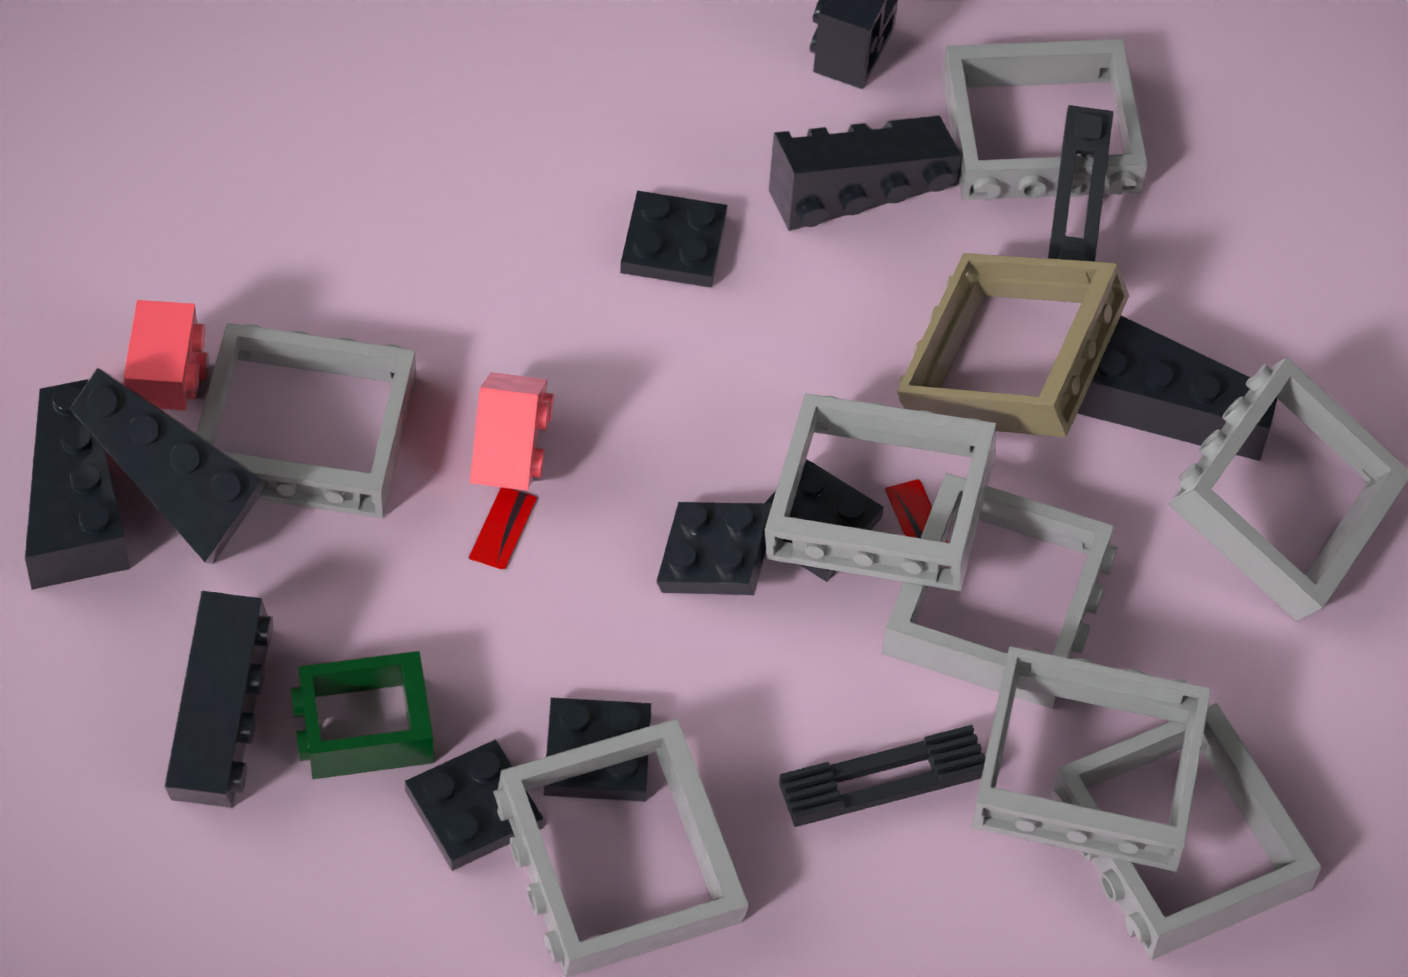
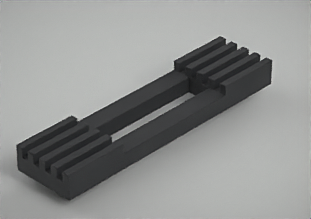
M1068 105L1048 259L1095 262L1114 111ZM1077 154H1082L1081 157L1091 155L1093 158L1083 238L1066 236L1075 157Z
M973 725L926 736L924 741L831 765L829 762L780 774L779 786L794 826L806 825L981 779L986 757L984 753H981L982 747L980 743H977L978 737L973 733ZM924 760L929 761L932 772L841 795L840 790H837V783Z

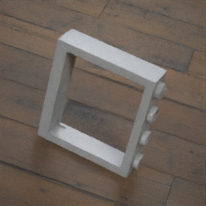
M1123 39L946 46L942 79L951 136L961 154L958 180L962 200L986 199L988 201L1003 198L1034 199L1056 196L1061 157L978 160L967 88L1111 82L1124 154L1108 155L1104 194L1141 193L1147 168V159ZM1092 156L1075 157L1071 197L1089 195L1093 165Z
M227 323L196 433L214 445L237 360L393 382L371 473L225 452L269 482L258 500L383 518L416 381L415 350L405 349L397 345L356 342L350 338L336 339L309 335L302 331L287 332L267 329L254 324L239 325Z
M1286 357L1270 368L1263 364L1256 375L1247 380L1245 385L1250 390L1245 397H1239L1225 411L1222 418L1226 421V424L1223 428L1214 431L1200 446L1199 451L1203 456L1197 464H1191L1178 477L1181 480L1178 483L1181 487L1168 505L1297 622L1324 608L1407 483L1408 468ZM1275 398L1279 399L1367 481L1305 575L1212 490Z
M805 393L765 527L767 559L961 591L996 454V423L981 421L976 418L935 414L926 410L916 411L886 406L881 403H865L839 399L834 396ZM821 433L972 457L951 542L945 543L789 517L813 434ZM783 539H785V540H791L792 543H790V542H784V541H782V540H783ZM940 565L950 566L951 569L942 568Z
M949 473L945 474L920 539L946 542L955 516L959 511L967 479ZM987 486L979 520L1088 554L1053 652L1055 656L1069 659L1073 651L1082 654L1091 626L1083 623L1086 612L1094 614L1097 612L1104 586L1097 584L1100 572L1107 575L1110 574L1118 547L1109 545L1114 526ZM903 582L885 629L882 654L1000 692L1008 653L915 624L929 586ZM1016 688L1014 696L1051 709L1056 700V696Z
M1009 646L971 828L1177 872L1185 844L1211 688L1188 684L1183 679L1169 680L1146 675L1137 669L1122 670L1098 665L1084 658L1069 659L1046 654L1036 648L1034 651ZM1016 688L1186 724L1169 825L996 788Z
M1218 703L1208 706L1201 751L1276 870L1164 917L1132 862L1080 851L1084 859L1087 861L1092 860L1100 873V883L1106 897L1112 903H1118L1126 917L1125 923L1130 937L1137 936L1151 960L1312 891L1321 869L1318 860ZM1174 721L1168 722L1057 768L1053 788L1050 793L1055 801L1100 810L1087 788L1181 750L1186 724Z
M678 718L501 770L498 790L493 791L498 804L497 813L502 821L508 819L515 835V837L510 838L513 858L518 868L526 866L532 883L527 885V895L531 908L536 916L543 914L549 931L544 933L547 953H551L554 963L560 961L565 977L743 922L749 904ZM656 752L712 901L580 942L525 791Z

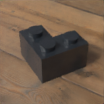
M819 0L812 19L813 23L818 24V27L814 32L809 49L811 53L815 54L813 72L863 89L895 28L898 0Z

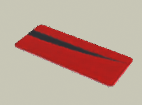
M916 479L886 487L885 492L904 535L921 538L932 510V505L921 481Z
M501 487L470 552L469 560L504 570L537 498L511 488Z

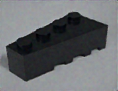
M940 115L890 120L881 129H871L867 123L851 124L848 132L829 134L826 127L812 128L808 130L807 136L792 138L789 131L774 132L769 192L788 231L802 227H814L827 220L845 215H857L870 208L888 203H900L913 196L931 191L939 192L947 189L949 186L956 185L961 154Z
M1121 315L1077 414L1201 446L1214 431L1221 430L1226 424V421L1222 418L1223 414L1235 400L1241 396L1245 397L1250 390L1245 384L1251 377ZM1277 398L1274 399L1236 455L1257 461L1261 460Z
M100 368L95 370L69 408L205 563L214 564L269 484L262 477Z
M88 379L39 389L25 561L31 590L130 569L124 533L104 448L69 409L88 382Z
M201 590L164 786L171 800L232 808L235 793H242L244 790L247 763L242 761L246 744H251L254 737L256 724L254 708L257 695H260L262 691L265 673L264 664L273 632V616L267 615L262 598Z

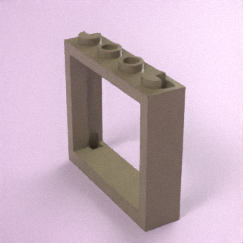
M963 253L953 276H949L947 288L939 305L932 311L931 321L922 340L916 344L914 357L905 375L899 379L901 384L897 394L904 409L926 410L935 414L976 418L981 421L996 423V431L1066 438L1129 298L1118 263ZM984 296L1081 303L1040 396L941 388Z

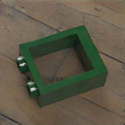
M420 651L298 666L300 686L290 687L294 718L304 716L306 730L296 731L299 759L300 761L310 760L312 780L434 763L433 733ZM402 686L408 730L321 741L315 697Z

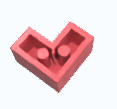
M137 300L123 380L124 384L161 409L186 411L188 399H196L199 380L206 381L208 377L209 353L203 352L206 335L205 324L197 323L195 304Z
M491 372L480 386L470 476L471 484L528 491L533 482V477L541 478L545 449L537 448L538 433L540 430H546L548 422H551L555 399L554 393H546L548 379Z

